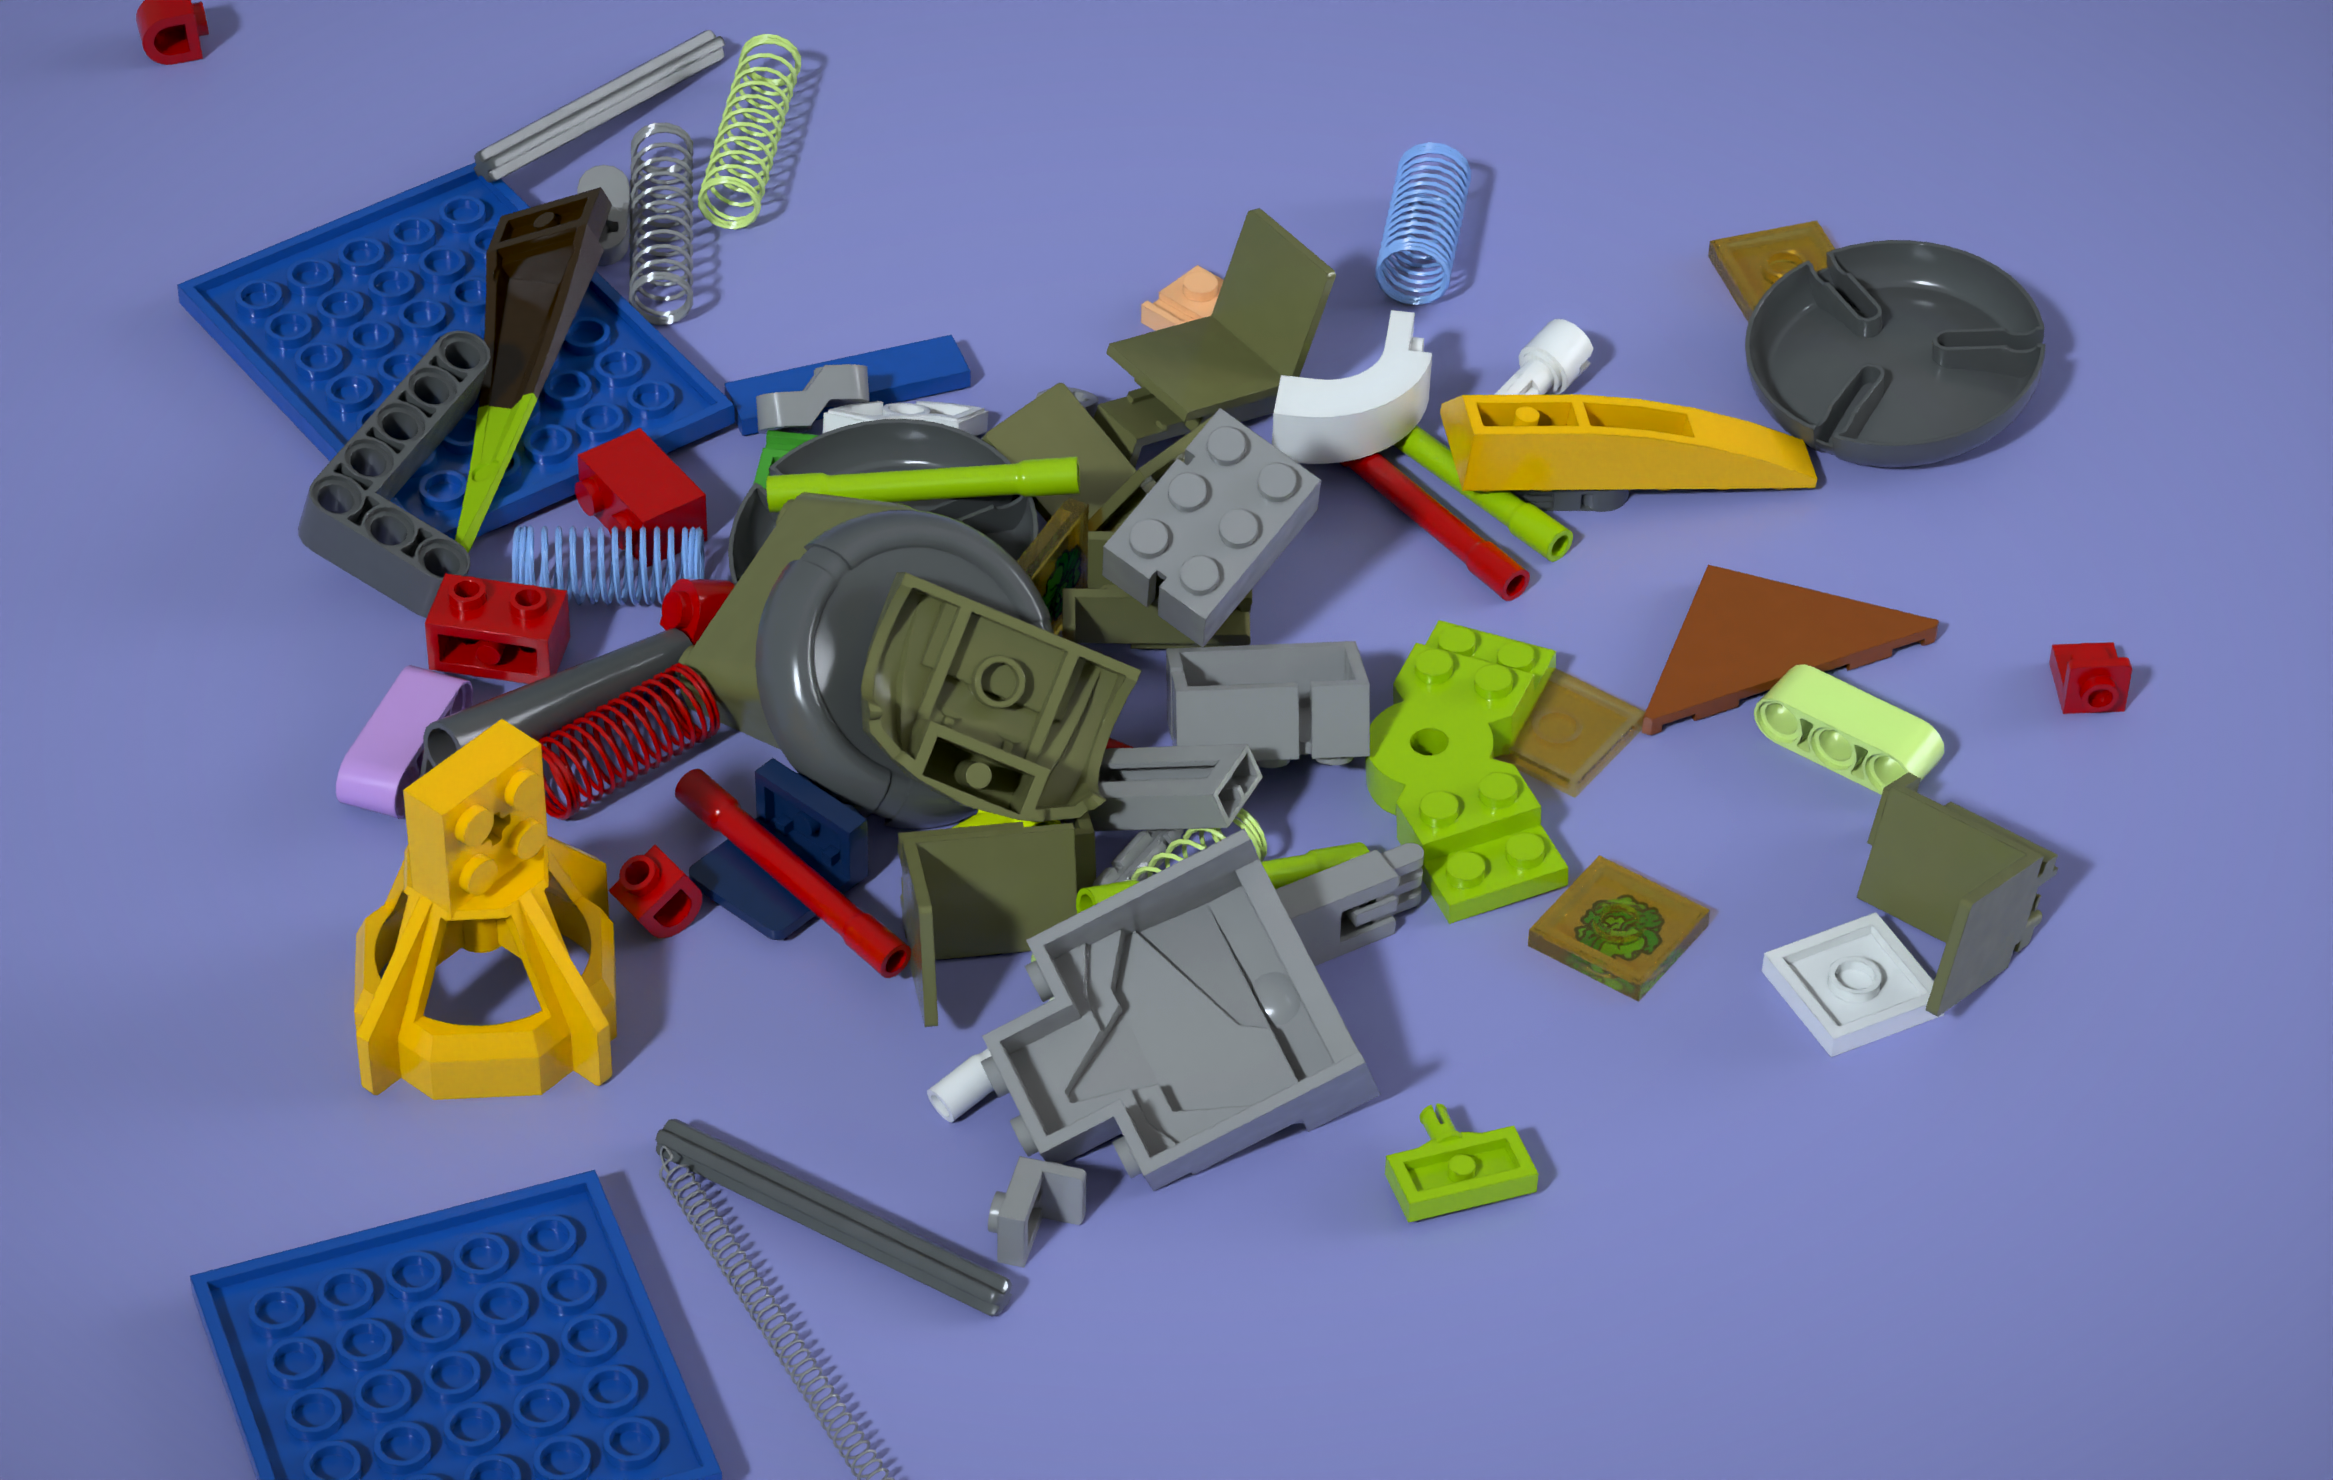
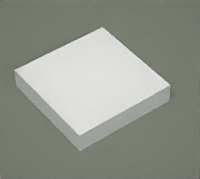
M1877 912L1764 953L1763 974L1830 1057L1938 1018L1926 1011V1005L1934 981Z

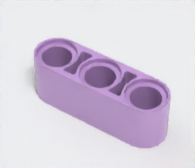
M412 665L406 666L346 753L336 781L337 800L343 804L394 818H404L403 790L419 779L421 775L424 752L423 735L426 727L434 721L471 707L473 702L472 683L469 680Z

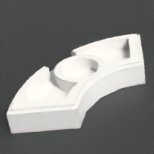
M881 401L856 403L829 409L828 412H825L823 433L866 421L913 419L944 424L977 436L987 432L988 411L984 410V408L970 405L931 401H916V404L891 403L884 406Z

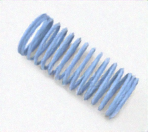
M1428 142L1415 145L1403 154L1398 164L1381 248L1377 259L1375 278L1382 291L1390 298L1403 304L1423 305L1432 303L1444 295L1450 284L1468 188L1471 182V169L1467 159L1458 150L1445 144ZM1425 154H1439L1454 160L1461 167L1462 171L1455 164L1441 158L1424 157L1416 160L1413 159ZM1423 162H1438L1451 167L1459 174L1460 178L1452 171L1440 166L1422 165L1414 168L1411 167ZM1421 170H1438L1452 177L1459 187L1452 180L1438 174L1420 173L1412 176L1409 175ZM1423 177L1436 178L1448 183L1454 190H1456V192H1453L1449 187H1446L1437 182L1418 181L1410 184L1408 183L1412 180ZM1418 186H1434L1446 191L1449 195L1447 196L1435 190H1415L1413 188ZM1424 194H1433L1438 197L1426 196ZM1419 201V202H1422V203H1424V204L1438 205V206H1441V208H1434V207H1432V206H1423V205H1421V204H1419V203H1417V202ZM1416 210H1423V211L1434 212V213L1439 214V216H1432V215H1430V214H1422V213H1420V212H1418V211H1416ZM1414 218H1422V219L1432 220V221L1437 222V224H1430V223H1428V222H1420V221H1418V220H1416V219H1414ZM1412 226L1427 227L1435 230V232L1418 230ZM1411 234L1425 235L1433 238L1434 240L1417 238ZM1407 250L1419 251L1429 256L1416 255ZM1398 252L1413 259L1436 260L1437 262L1430 264L1414 263L1403 258ZM1392 255H1394L1399 261H1401V262H1403V263H1405V264H1407V265H1409V266H1411V267L1424 268V269L1434 268V267H1440V268H1438V269L1435 270V271H1429V272L1412 271V270H1409V269H1407V268L1401 266V265L1392 257ZM1389 261H1390L1397 269H1399V270H1401V271H1403V272H1405V273H1407V274H1409V275L1422 276V277L1433 276V275H1438V274H1440V275L1437 276V277H1435V278H1433V279H1428V280L1409 279V278H1407V277H1405V276L1399 274V273L1390 265ZM1387 269H1388L1395 277H1397V278H1399V279H1401V280H1403V281H1405V282H1407V283L1419 284V285H1426V284H1432V283H1437V284H1435V285L1432 286V287L1421 288V289H1419V288H1413V287H1407V286H1405V285H1403V284L1397 282V281L1388 273ZM1386 278H1387L1393 285H1395V286H1397V287H1399V288H1401V289H1403V290H1405V291L1416 292V293H1425V292H1431V291H1435V292L1432 293L1431 295L1420 296V297L1405 295V294H1403V293H1401V292L1395 290V289L1386 281Z
M518 525L514 530L512 583L536 586L534 572V528L531 525L528 528L525 525L522 528ZM544 525L541 529L542 559L539 587L550 588L548 528ZM558 525L555 530L556 557L553 589L565 590L562 568V528ZM574 526L570 527V556L567 582L568 603L573 591L575 602L581 605L585 600L587 591L589 602L595 605L599 600L601 591L603 602L609 605L613 600L615 591L617 602L623 606L627 600L628 590L631 602L635 606L640 603L642 590L645 602L649 606L654 603L656 590L659 602L663 603L665 595L676 582L674 528L672 526L668 528L664 593L661 573L660 528L658 526L654 528L650 593L647 574L646 528L644 526L640 528L636 594L633 575L632 528L630 526L626 528L622 594L618 560V528L616 526L612 528L611 570L607 594L604 562V528L600 526L598 528L597 571L594 595L590 564V528L586 526L583 533V571L579 595L576 566V528ZM684 527L682 529L680 579H704L703 530L700 527L697 529L692 527L689 531L688 541V529Z

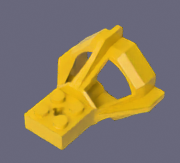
M501 719L403 790L408 845L404 850V860L385 904L366 917L356 933L354 990L356 1040L361 1085L373 1095H379L400 1078L431 1099L443 1100L542 1095L572 1071H575L596 1086L602 1085L612 1077L610 1042L617 1037L616 958L613 922L609 919L606 863L589 853L548 836L541 743ZM561 934L576 942L590 955L582 975H580L572 962ZM502 946L519 957L523 962L541 1007V1011L522 1019L483 1026L452 1024L424 1016L436 967L461 948L474 953H486ZM389 961V964L381 979L379 973L384 967V965Z

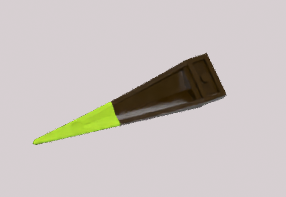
M601 187L501 216L486 252L484 341L490 349V361L480 389L469 475L455 541L462 545L467 553H469L604 252L599 239L612 204Z

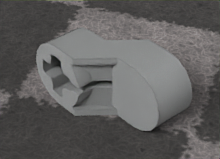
M599 165L585 171L579 179L577 194L601 187L612 204L599 239L604 252L598 265L606 266L621 260L628 251L631 222L630 186L628 178L623 171L614 166Z
M856 364L824 365L814 370L813 377L802 391L775 392L756 396L758 433L767 434L768 430L802 433L812 429V423L824 407H840L869 402L867 366Z

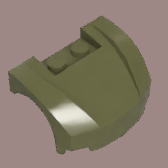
M897 572L875 627L866 657L861 684L863 732L907 777L955 804L1022 821L1045 822L1080 818L1086 812L1096 809L1107 800L1100 794L1098 787L1101 763L1113 727L1142 670L906 572Z

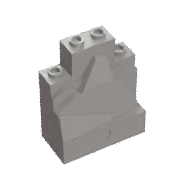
M1245 828L1027 939L1026 941L1036 960L1027 964L1025 969L1042 1002L1052 997H1055V999L982 1036L991 1056L981 1061V1064L997 1096L1000 1098L1008 1093L1011 1094L1021 1115L1011 1119L1010 1123L1028 1157L1039 1152L1046 1162L1063 1164L1123 1134V1137L1112 1142L1130 1178L1142 1173L1153 1191L1188 1173L1194 1175L1292 1124L1304 1123L1309 1132L1380 1096L1366 1062L1345 1026L1267 875Z

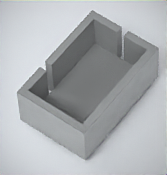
M1219 408L1185 449L1184 462L1178 458L1103 546L1102 575L1147 608L1155 599L1157 575L1161 577L1164 581L1159 586L1158 616L1203 648L1318 510L1321 479Z
M1356 641L1166 649L1167 722L1173 746L1248 744L1257 765L1264 768L1285 766L1289 764L1290 760L1299 759V755L1311 754L1312 759L1326 765H1343L1352 762L1354 757L1370 756V683Z

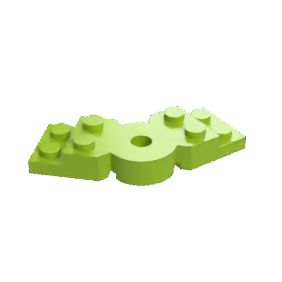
M1438 620L1426 644L1415 643L1393 683V705L1382 711L1370 724V756H1365L1368 791L1373 800L1383 810L1396 816L1397 840L1401 845L1415 843L1423 848L1422 880L1448 923L1451 924L1567 886L1568 866L1542 827L1541 805L1516 766L1494 759V757L1513 751L1556 670V651Z

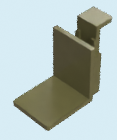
M1257 208L1248 211L1212 315L1109 343L1106 354L1134 377V381L1142 388L1129 391L1126 397L1098 404L1093 419L1135 468L1142 446L1189 433L1212 417L1219 408L1239 422L1274 413L1281 375L1300 377L1336 278L1335 271L1262 209Z
M1057 383L989 430L981 440L993 446L1012 464L1029 459L1078 457L1080 494L1033 497L1036 510L1071 550L1077 544L1081 548L1088 543V531H1117L1178 458L1184 462L1185 449L1212 417L1136 471L1066 385Z
M1088 531L1087 589L1063 588L1062 637L1075 643L1131 644V649L1201 647L1158 616L1159 586L1164 581L1158 575L1156 577L1155 599L1147 608L1102 575L1103 546L1116 531ZM1252 589L1204 647L1250 645Z
M1908 772L1883 789L1867 841L1868 844L1872 845L1856 898L1946 943L1926 1005V1011L1938 1017L2008 968L2013 950L2018 952L2030 943L2034 927L2039 925L2042 920V913L2037 909L2041 899V895L2037 894L2039 886L2057 874L2058 867L2055 866L2058 855L1955 803L1949 802L1943 806L1917 793L1921 778Z
M1088 812L1080 818H1074L1075 828L1073 823L1024 827L1023 822L898 833L897 847L902 867L900 904L902 908L903 930L907 939V945L911 948L909 964L924 1027L938 1026L935 960L1031 951L1026 941L1027 939L1077 914V893L1082 888L1092 887L1094 880H1096L1095 832Z

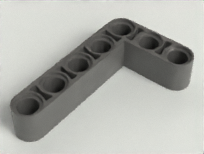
M452 331L440 337L313 480L298 526V535L302 543L311 551L415 614L427 618L445 573L467 576L470 568V556L466 549L457 541L390 501L472 408L479 396L490 361V349L479 336L468 331Z

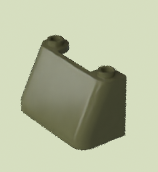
M803 492L795 499H790L783 505L777 517L776 526L699 640L695 645L689 646L683 652L678 662L691 667L709 686L720 712V723L780 749L762 709L755 667L759 623L773 585L787 564L794 560H800L807 552L804 546L824 531L844 521L865 514L889 510L916 509L900 503ZM676 672L677 678L687 686L697 699L704 715L709 717L706 705L697 689L684 675ZM680 688L687 707L696 711L689 697Z

